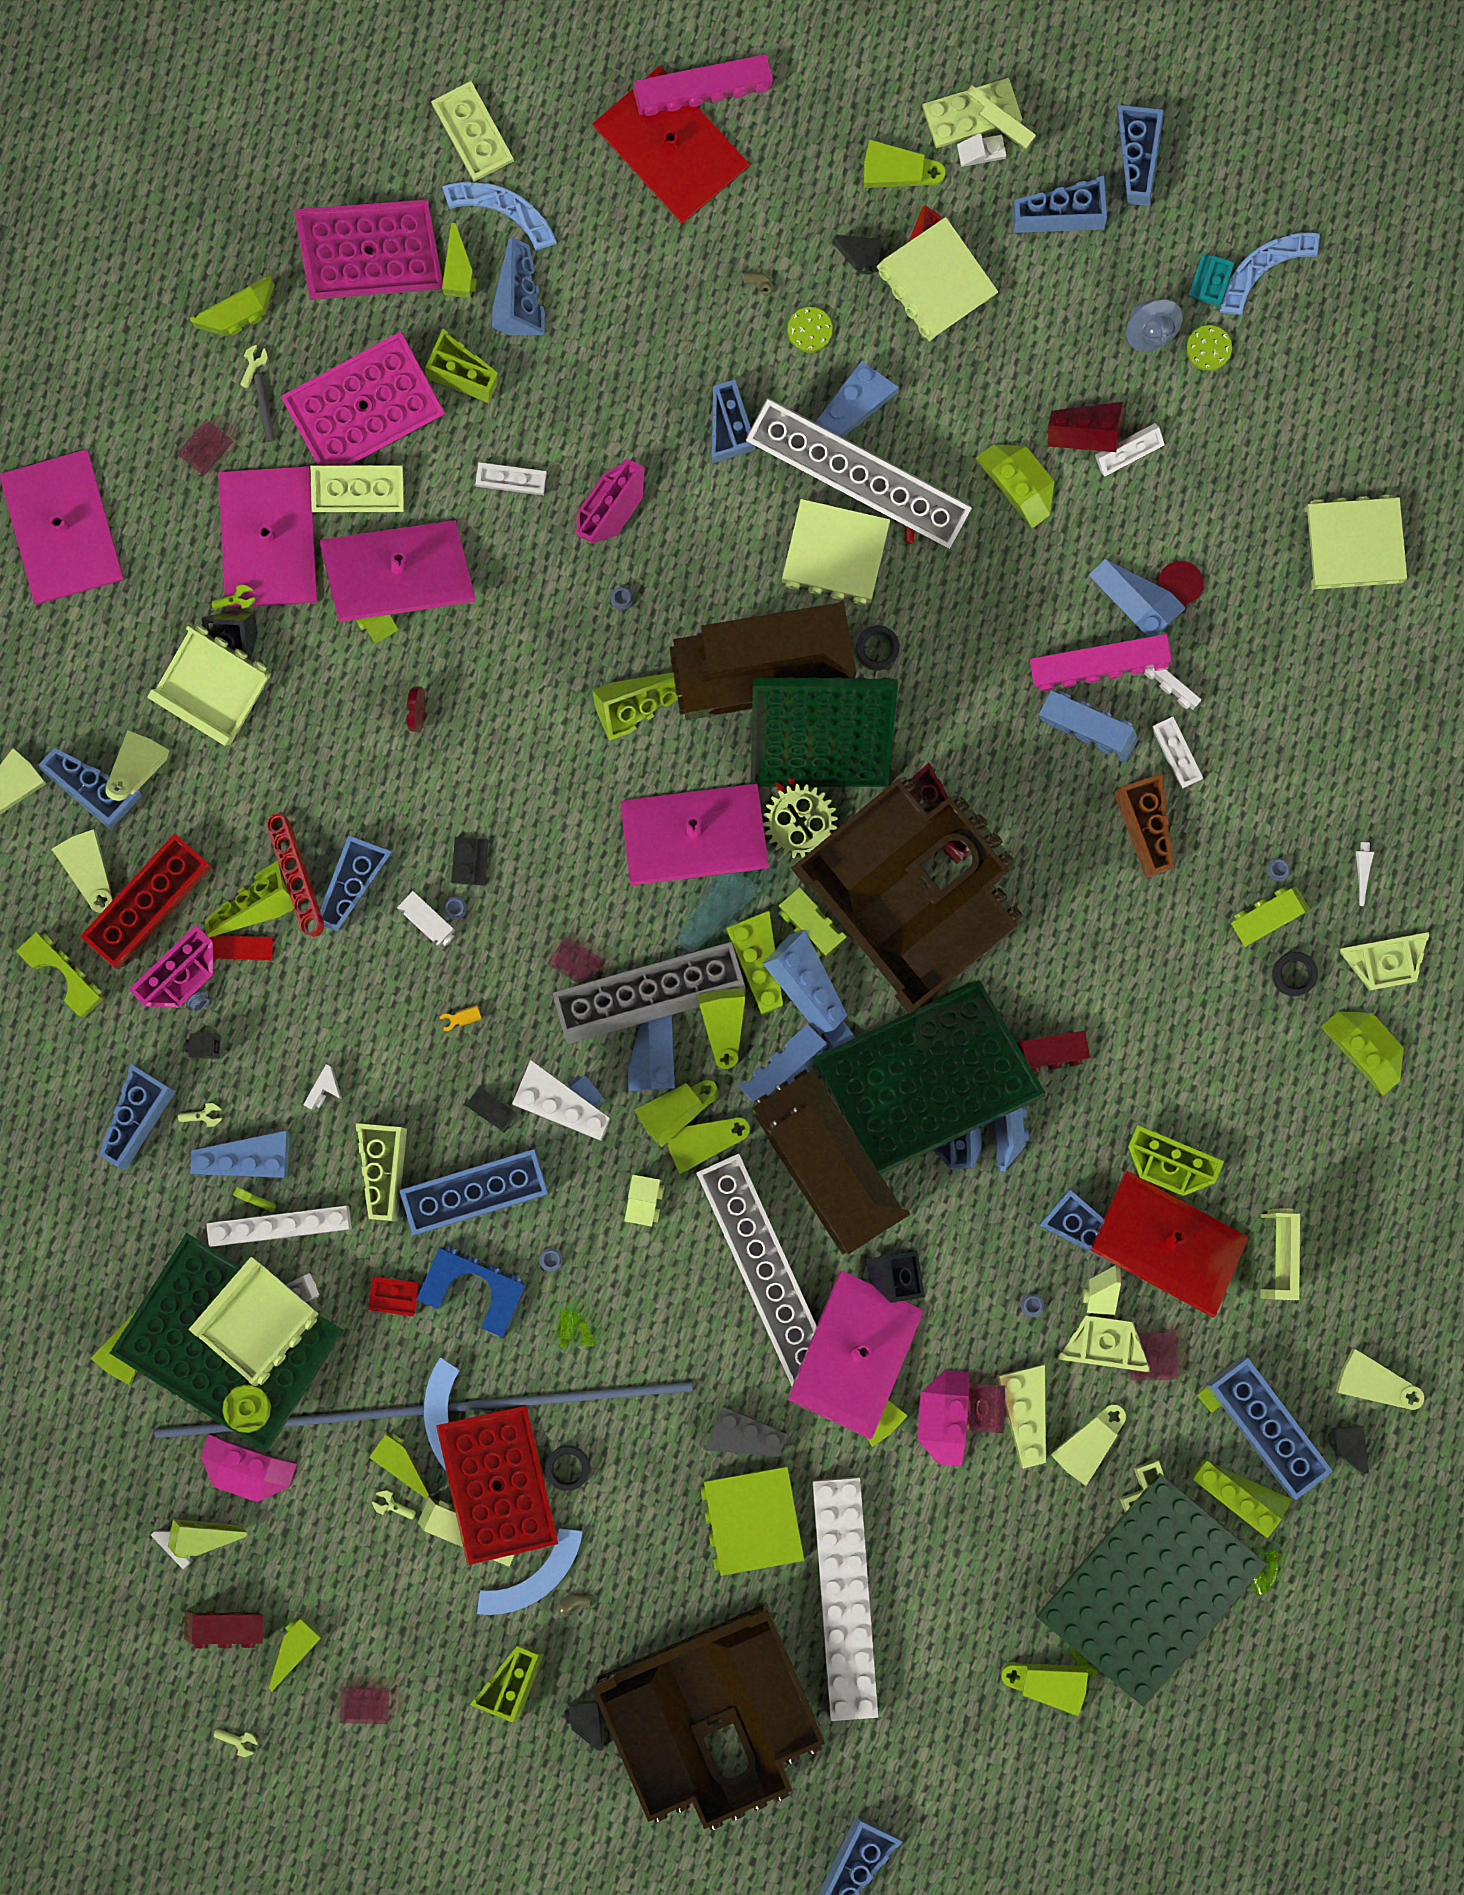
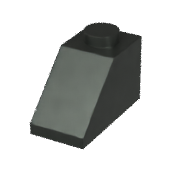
M836 235L835 246L855 270H860V273L867 275L878 272L877 266L879 265L881 239Z
M190 1033L189 1039L185 1041V1053H188L190 1058L219 1059L221 1036L215 1033Z
M478 1087L466 1104L468 1108L502 1132L506 1130L517 1114L480 1087Z
M1355 1425L1332 1428V1433H1329L1330 1447H1334V1451L1360 1473L1368 1474L1364 1426Z
M597 1700L570 1703L569 1709L565 1710L566 1723L571 1724L572 1731L596 1750H603L599 1704Z

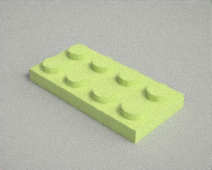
M1009 78L976 87L990 98L989 101L1019 123L1022 122L1023 119ZM967 91L922 105L936 148L969 139L980 133L982 135L998 130L979 115L983 106L966 93Z
M472 81L431 101L434 110L474 182L514 162L509 149Z
M311 465L312 512H404L403 465Z

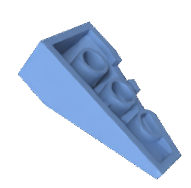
M1106 559L1089 574L1148 637L1158 636L1186 609L1171 592Z

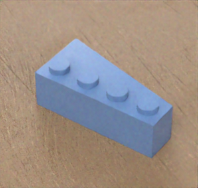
M1118 105L1127 204L1150 206L1163 124V110Z
M1104 175L1096 177V180L1081 181L1074 186L1060 187L1045 194L1042 192L1014 200L1012 210L1013 232L1104 229L1107 220Z
M861 361L815 423L844 438L851 430L896 396L899 387Z
M56 748L39 764L41 771L110 830L115 827L142 797L140 790H137L134 794H129L126 799L121 801L109 798L105 789L110 776Z
M802 930L790 934L765 960L763 965L818 1034L835 1030L845 1019L847 1013L806 931Z
M808 1024L785 1044V1051L779 1050L770 1057L767 1067L757 1068L753 1072V1077L749 1083L744 1080L738 1085L753 1103L764 1094H767L768 1097L773 1095L774 1088L781 1083L787 1081L790 1084L795 1081L794 1076L806 1069L810 1072L812 1070L811 1066L815 1063L814 1057L829 1049L828 1044Z
M130 1064L129 1074L126 1083L123 1084L118 1106L116 1105L111 1126L107 1130L99 1156L124 1170L128 1168L176 1092L133 1064Z
M1067 1190L1037 1226L1106 1260L1090 1251L1104 1219L1074 1192Z

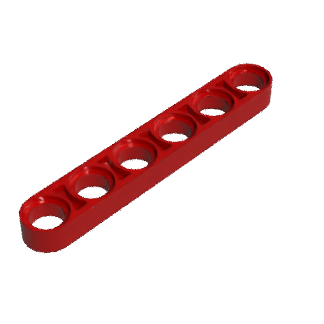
M278 813L273 814L267 821V829L302 932L309 936H319L324 930V921L291 823L287 817ZM282 819L283 826L280 830L276 831L274 825L277 820ZM285 839H289L290 845L283 851L281 844ZM295 859L296 867L289 871L288 863ZM302 879L303 886L300 890L296 891L294 885L297 880ZM306 899H309V908L305 911H302V902ZM315 919L317 926L313 931H309L308 924L311 920Z

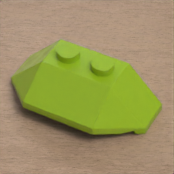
M268 275L197 315L190 317V320L197 329L222 336L229 334L234 336L242 331V327L249 323L250 325L257 324L262 320V316L266 315L275 284L271 276Z
M993 444L975 458L1031 529L1050 516L1055 481L1027 446Z
M1338 1011L1321 1026L1323 1031L1382 1096L1400 1082L1404 1047L1373 1013Z
M1139 1125L1136 1126L1128 1146L1141 1179L1182 1196L1216 1183L1224 1163L1220 1159Z

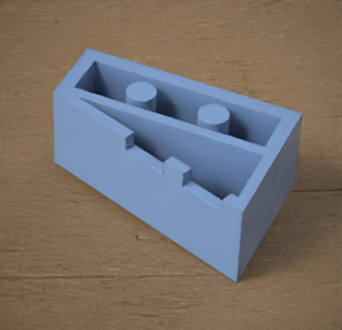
M736 380L713 386L712 464L756 450L755 445L746 441L751 427Z

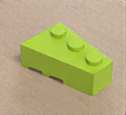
M442 329L425 366L427 379L489 403L498 384V372L477 355L474 356L461 342H457L448 335L445 329Z
M1285 886L1274 893L1276 897L1268 901L1267 898H1264L1254 904L1256 909L1249 913L1245 909L1234 916L1236 920L1231 925L1244 947L1310 910L1297 886L1289 890Z
M800 887L779 905L778 908L781 911L778 914L786 923L792 922L796 927L795 933L802 930L806 931L818 957L827 958L845 942L846 935L843 932L840 933L835 928L833 922L819 910V907Z
M525 1645L516 1646L470 1705L512 1723L519 1721L544 1653Z

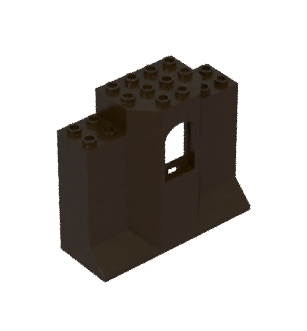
M844 602L701 625V633H697L695 636L673 639L674 646L669 647L676 695H681V697H678L680 715L685 714L686 720L751 710L753 678L841 677L855 679L856 676Z
M902 777L896 779L792 866L791 869L805 886L810 885L895 989L897 992L895 998L910 1014L924 1005L937 992L1023 923L1021 919L1023 915L1015 905L1011 907L1006 901L1008 898L1006 893L1000 887L996 888L994 886L1016 867L1013 864L1015 862L1013 857L1001 845L1003 841L996 832L991 833L986 827L988 825L986 819L980 813L976 815L968 802L962 796L959 798L957 795L949 797L936 809L932 810L934 806L926 796L922 798L917 792L919 789L917 784L911 778ZM952 840L960 841L970 850L972 864L945 888L940 890L921 865ZM922 876H923V877L925 878V880L929 883V885L931 886L930 888H929V887L926 885V883L922 880V878H921Z
M805 1069L794 1076L795 1081L790 1084L785 1081L775 1087L774 1094L770 1097L764 1094L756 1099L752 1113L841 1254H850L911 1214L908 1210L902 1209L813 1070L808 1072Z
M767 1603L594 1678L591 1686L648 1822L652 1820L655 1823L666 1819L668 1817L667 1814L674 1810L677 1813L683 1812L690 1808V1803H693L703 1829L710 1828V1830H714L724 1825L723 1821L732 1818V1821L740 1819L746 1815L745 1811L754 1808V1811L766 1807L768 1805L767 1802L772 1799L780 1801L790 1796L789 1792L792 1791V1783L783 1762H786L787 1765L794 1763L800 1759V1755L806 1752L809 1755L822 1750L821 1746L825 1744L823 1734ZM721 1718L722 1723L709 1728L708 1723ZM733 1724L749 1764L742 1774L726 1778L718 1773L703 1736Z

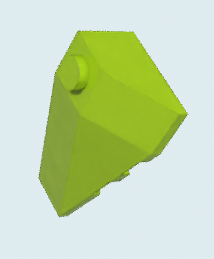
M673 672L612 682L592 690L596 711L609 740L633 732L637 729L636 723L645 717L647 720H650L654 717L652 712L662 705L668 707L677 701L678 697H681V695H676Z
M278 860L259 871L254 876L257 881L248 889L242 886L237 891L239 894L232 903L224 902L204 920L208 937L275 919L294 910Z

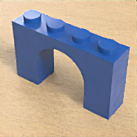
M446 1246L445 1250L439 1248L416 1300L440 1309L451 1283L457 1277L468 1273L479 1275L487 1281L492 1291L491 1306L481 1328L504 1337L526 1287L525 1284H522L523 1279L513 1274H510L508 1278L500 1274L501 1269L490 1264L488 1268L479 1265L480 1260L467 1255L466 1259L458 1256L459 1251L449 1246Z

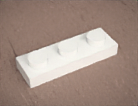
M1154 423L1120 441L1117 452L1101 451L1095 454L1099 469L1105 477L1165 444L1159 427Z
M478 462L475 485L482 488L544 496L547 472Z
M1154 668L1145 669L1144 674L1150 679L1155 678L1158 680L1163 691L1179 698L1177 700L1178 703L1185 709L1190 707L1193 710L1201 701L1197 695L1167 670L1155 671Z
M1174 717L1152 726L1151 728L1181 789L1202 780L1203 776Z

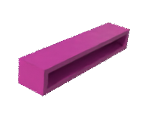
M764 54L634 81L633 92L639 115L646 114V116H652L659 111H676L683 106L690 105V107H696L703 102H720L727 97L734 96V98H740L747 93H764L771 89L773 78L767 55Z
M1167 634L1032 658L1030 659L1034 687L1036 689L1040 688V691L1044 692L1053 690L1054 686L1062 684L1063 687L1076 686L1077 682L1086 680V683H1095L1100 681L1099 678L1106 676L1109 679H1117L1123 677V673L1131 672L1132 675H1139L1145 673V669L1154 668L1155 671L1166 670L1168 665H1173L1169 637Z

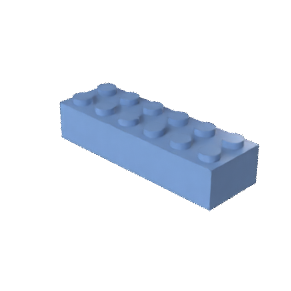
M535 1149L399 1190L412 1235L414 1236L549 1195Z
M1241 1356L1206 1383V1386L1289 1497L1297 1500L1333 1472L1247 1357Z

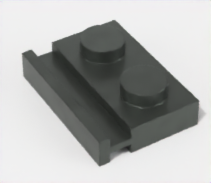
M455 837L451 883L485 886L488 839Z

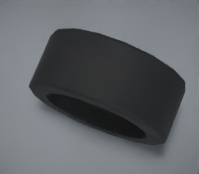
M875 625L868 627L857 639L856 654L858 660L870 670L880 671L889 668L894 664L899 655L900 644L898 637L886 626ZM874 635L886 637L891 644L890 655L882 661H873L868 658L864 650V645L868 638Z
M1291 952L1283 955L1276 961L1272 970V979L1275 987L1281 993L1288 996H1300L1308 993L1315 986L1318 979V968L1315 961L1309 955L1302 952ZM1290 961L1302 962L1308 969V980L1299 988L1287 986L1282 979V969Z
M562 1446L555 1449L548 1457L545 1464V1473L548 1481L555 1488L562 1491H573L580 1488L586 1482L590 1473V1462L587 1455L581 1449L574 1446ZM565 1454L576 1456L582 1465L580 1476L572 1482L559 1480L554 1472L556 1460Z

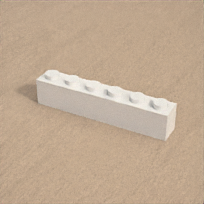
M349 1206L206 1223L209 1247L352 1229Z

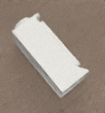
M412 891L397 907L438 947L442 944L447 946L454 938L453 932L455 930L415 892Z

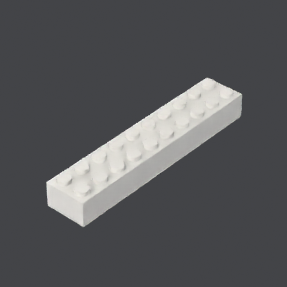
M768 397L746 437L747 442L949 549L971 510L969 504Z
M737 1154L696 1174L790 1384L793 1386L817 1326L740 1155Z
M860 1477L812 1480L830 1720L878 1718Z

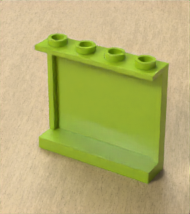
M787 1466L704 1481L705 1486L700 1487L702 1500H707L709 1509L704 1510L706 1523L711 1524L713 1533H709L711 1548L716 1547L717 1556L713 1557L715 1571L720 1570L721 1576L804 1561Z

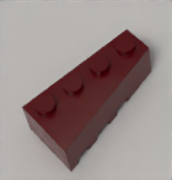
M930 762L911 778L919 787L917 792L921 797L926 796L933 804L932 810L949 798L940 779L936 777ZM952 840L941 848L956 864L960 863L970 853L968 847L957 840Z

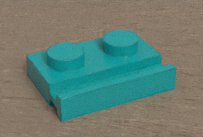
M1203 252L1188 297L1220 307L1234 262L1216 256H1209Z

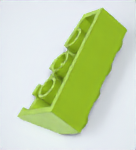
M1204 1459L1189 1477L1266 1538L1272 1534L1281 1522L1292 1501L1289 1497Z

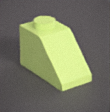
M1115 1265L1089 1279L1088 1289L1083 1290V1303H1087V1313L1115 1315L1121 1286V1269L1119 1266Z

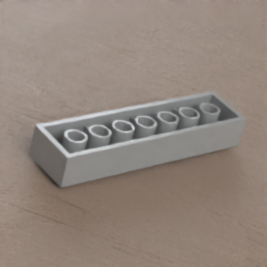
M729 942L553 993L564 1037L567 1044H571L700 1007L697 998L698 994L734 988H743L744 994H746L733 944Z

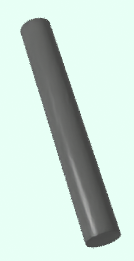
M255 374L254 380L266 442L275 441L263 374Z

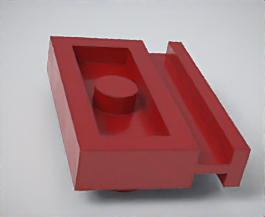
M373 1276L368 1310L415 1317L416 1299L420 1283Z

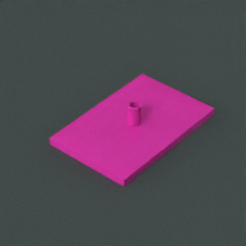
M428 200L295 209L294 216L310 300L442 289L443 280Z
M402 331L281 396L318 465H351L446 414ZM363 400H365L368 403L367 408L363 407Z
M87 449L0 474L1 484L35 605L124 580Z
M310 466L218 472L225 597L234 595L237 591L236 586L246 585L252 588L253 591L243 593L240 598L248 600L255 597L256 600L251 607L318 603ZM233 604V605L226 606V608H240V607H241V605H239V604Z
M456 520L320 540V547L338 622L475 602V594Z
M758 784L620 801L630 886L769 868Z
M839 1271L787 1400L861 1436L872 1439L924 1310L906 1301L890 1303L873 1285L849 1273Z

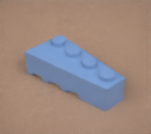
M1058 691V693L1050 692L1039 713L1041 721L1069 735L1072 731L1075 732L1074 736L1086 744L1094 742L1100 751L1108 755L1114 752L1119 755V761L1126 764L1138 741L1132 723L1124 719H1120V721L1111 718L1112 715L1104 710L1100 709L1099 712L1093 710L1090 704L1079 700V702L1070 699V695L1062 691Z
M348 835L320 909L325 928L338 932L391 855V851Z
M282 1131L192 1150L190 1174L287 1178L290 1132Z
M856 1815L818 1895H859L864 1886L873 1879V1875L887 1862L891 1853L903 1841L898 1835Z

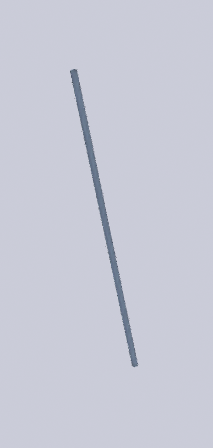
M692 1382L455 1402L448 1403V1413L693 1391ZM424 1405L289 1417L284 1427L424 1415ZM221 1423L155 1429V1438L233 1431Z

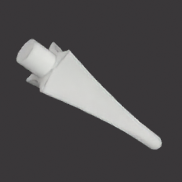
M1361 842L1360 851H1356L1360 906L1365 904L1367 882L1374 852H1370V843Z

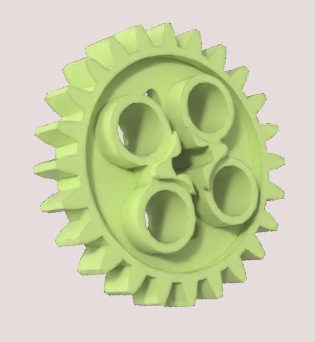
M796 784L795 791H792L787 786L786 794L781 790L778 791L779 799L771 797L775 804L766 805L771 812L763 814V816L769 818V821L763 823V826L770 827V830L766 831L765 835L772 834L773 837L769 843H778L775 850L783 847L785 848L783 855L792 851V858H795L797 853H800L803 858L805 852L812 851L831 835L830 830L837 829L835 825L831 824V821L837 820L838 817L831 816L830 813L836 809L828 808L831 799L824 801V792L818 796L816 795V787L810 792L808 791L807 784L804 790H800L799 784ZM807 799L810 803V808L806 812L799 811L796 807L798 800ZM788 804L794 807L800 817H806L807 820L804 823L813 835L812 839L807 836L800 825L797 827L794 825L796 818L789 810ZM781 812L790 814L791 821L789 824L782 825L778 822L777 817ZM813 818H820L823 821L821 830L814 831L810 828V821ZM794 831L803 833L804 840L802 843L795 844L791 841V834Z

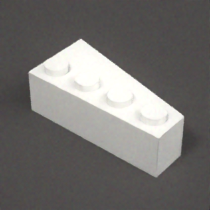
M530 1060L512 1104L602 1141L610 1118Z

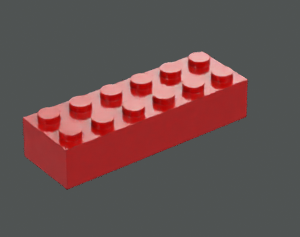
M174 833L80 937L114 968L119 970L210 871L212 866Z

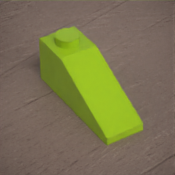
M451 223L442 286L443 294L471 298L472 292H476L477 278H474L456 223Z
M396 1433L392 1435L385 1434L369 1458L427 1499L431 1493L408 1448L403 1444L405 1440Z
M173 1519L168 1548L179 1558H188L189 1555L198 1556L245 1538L247 1531L241 1525Z
M304 1617L299 1620L294 1618L285 1628L288 1632L283 1637L269 1685L271 1691L282 1682L323 1637Z

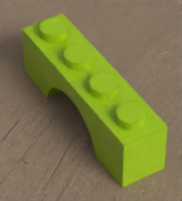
M35 932L16 952L31 968L57 967L67 980L68 989L64 1002L80 1018L84 1019L104 1000L100 996L102 993L101 989L93 982L89 984L84 979L86 974L78 966L73 968L68 963L70 958L61 949L57 952L52 946L54 941L46 933L41 935Z

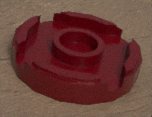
M1175 561L1162 569L1157 585L1171 592L1185 607L1191 605L1200 597L1204 580L1200 570L1195 565L1187 561Z
M421 686L412 687L407 698L409 714L406 716L407 727L411 732H420L424 724L425 692Z

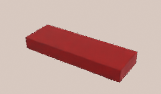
M220 935L209 937L213 941V959L273 961V937Z

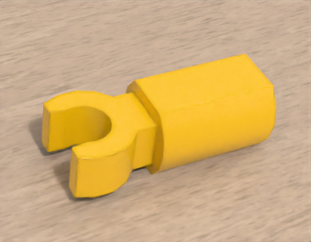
M478 1005L456 1011L455 1015L442 1014L440 1016L441 1020L448 1018L451 1021L448 1027L443 1028L447 1032L453 1030L455 1025L459 1024L461 1027L482 1020Z

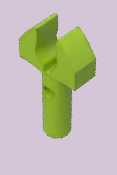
M246 585L236 586L237 591L234 595L213 600L211 603L213 609H219L239 604L242 609L250 608L256 598L243 600L240 597H242L243 593L253 591V589Z
M236 1186L233 1196L267 1211H275V1203Z

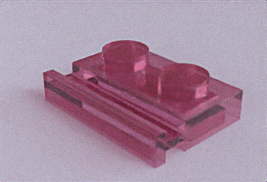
M206 419L177 455L204 476L233 441Z
M564 936L547 965L582 985L593 980L604 959Z
M342 1687L340 1723L388 1724L390 1688Z

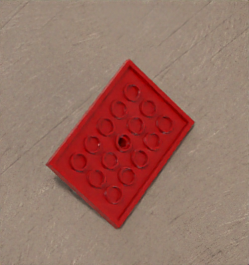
M658 66L645 79L666 75L667 73L661 66ZM632 89L592 123V126L681 224H684L750 166L748 161L697 106H683L676 111H659L652 116H646V114L639 115Z
M1127 1170L1122 1176L1090 1251L1213 1318L1217 1315L1248 1236Z
M527 1406L436 1426L467 1566L558 1545Z

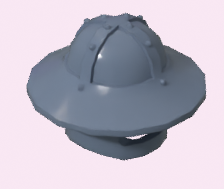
M1166 298L1154 299L1139 304L1131 312V318L1127 324V342L1135 350L1141 352L1155 351L1163 348L1176 336L1181 328L1183 319L1181 308L1175 301Z

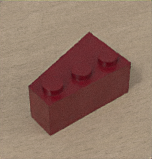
M1123 402L1052 410L1048 423V447L1117 452L1123 425Z
M1085 1030L1017 1042L1034 1073L1041 1072L1043 1067H1048V1070L1062 1068L1061 1064L1069 1063V1067L1082 1065V1060L1090 1058Z
M185 1611L184 1640L194 1644V1648H208V1644H218V1648H232V1644H241L242 1648H255V1644H262L263 1614L214 1613V1611L192 1613V1611Z

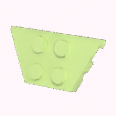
M1429 933L1341 948L1339 950L1369 991L1417 982L1419 967L1423 960V952L1426 941L1429 938Z
M1085 1316L1079 1328L1059 1355V1360L1149 1372L1150 1369L1134 1322Z

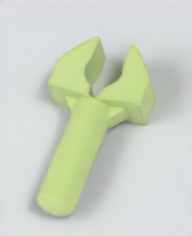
M257 345L246 350L244 357L248 359L249 365L240 383L242 387H249L257 367L267 365L269 360L265 348L262 351L261 357L256 360L254 359V354L258 348Z
M208 1103L205 1104L206 1108L203 1111L179 1113L178 1120L179 1122L203 1120L207 1123V1127H215L223 1118L211 1119L207 1114H210L211 1111H222V1109L216 1104Z
M384 1490L376 1493V1495L384 1497L386 1502L389 1503V1505H380L373 1501L372 1504L377 1513L384 1515L385 1511L392 1510L409 1519L415 1517L416 1511L394 1501L392 1497L393 1492Z
M216 1729L214 1732L215 1738L235 1745L238 1749L237 1755L247 1757L255 1753V1751L246 1749L244 1744H242L249 1741L258 1745V1741L253 1733L246 1731L243 1736L239 1737L221 1729Z

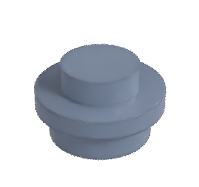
M618 587L611 594V603L616 609L626 610L633 603V594L626 587Z
M1275 858L1268 863L1267 874L1272 880L1283 881L1289 876L1290 866L1286 860Z
M451 897L446 900L443 909L448 918L458 920L466 914L467 906L460 897Z
M198 990L187 1000V1006L195 1012L204 1009L209 1004L207 992Z
M548 1248L541 1253L539 1262L544 1270L556 1271L561 1267L563 1257L557 1249Z
M1028 1294L1021 1300L1020 1307L1026 1316L1036 1317L1042 1313L1044 1302L1039 1295Z

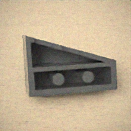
M723 1406L704 1450L779 1457L788 1433Z

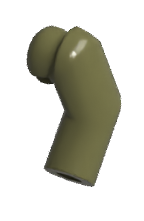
M744 272V283L755 284L763 295H769L773 292V283L766 274Z
M575 1593L567 1595L558 1604L559 1615L567 1617L577 1606L590 1608L591 1596Z

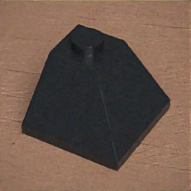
M234 610L201 618L202 626L209 631L208 635L213 638L217 636L228 642L227 646L234 651L235 649L243 651L248 655L247 659L251 661L258 634L255 612Z
M918 1251L866 1258L870 1283L890 1303L925 1297Z

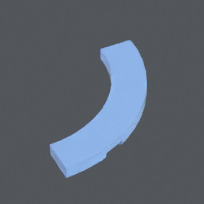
M458 182L442 186L449 209L461 206H481L494 209L510 217L525 231L535 251L557 244L546 220L532 204L518 194L490 183Z
M1320 233L1291 234L1290 236L1274 239L1253 251L1238 266L1230 278L1221 302L1220 313L1242 315L1250 289L1258 278L1274 265L1297 257H1317Z
M439 1357L426 1388L424 1421L432 1450L446 1470L436 1426L449 1422V1394L460 1370Z
M559 1528L558 1545L554 1546L551 1555L544 1565L531 1577L515 1586L499 1590H480L477 1614L495 1615L514 1612L546 1596L558 1585L570 1569L577 1555L583 1531Z

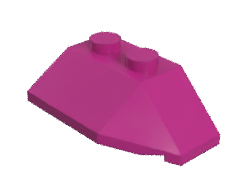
M625 459L622 461V464L604 473L577 512V529L575 534L591 543L617 536L643 499L645 468L629 459Z
M195 925L129 991L145 1007L180 1008L213 976V941Z
M945 1370L924 1388L920 1394L917 1440L933 1459L941 1465L962 1466L968 1413L969 1372Z
M208 1434L201 1454V1459L213 1487L255 1502H259L289 1487L297 1464L211 1434Z

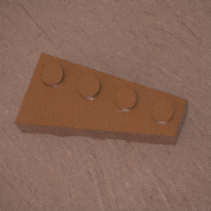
M1163 773L1120 787L1114 792L1146 879L1167 872L1174 867L1171 840L1168 833L1169 822L1165 808L1166 798L1162 783Z

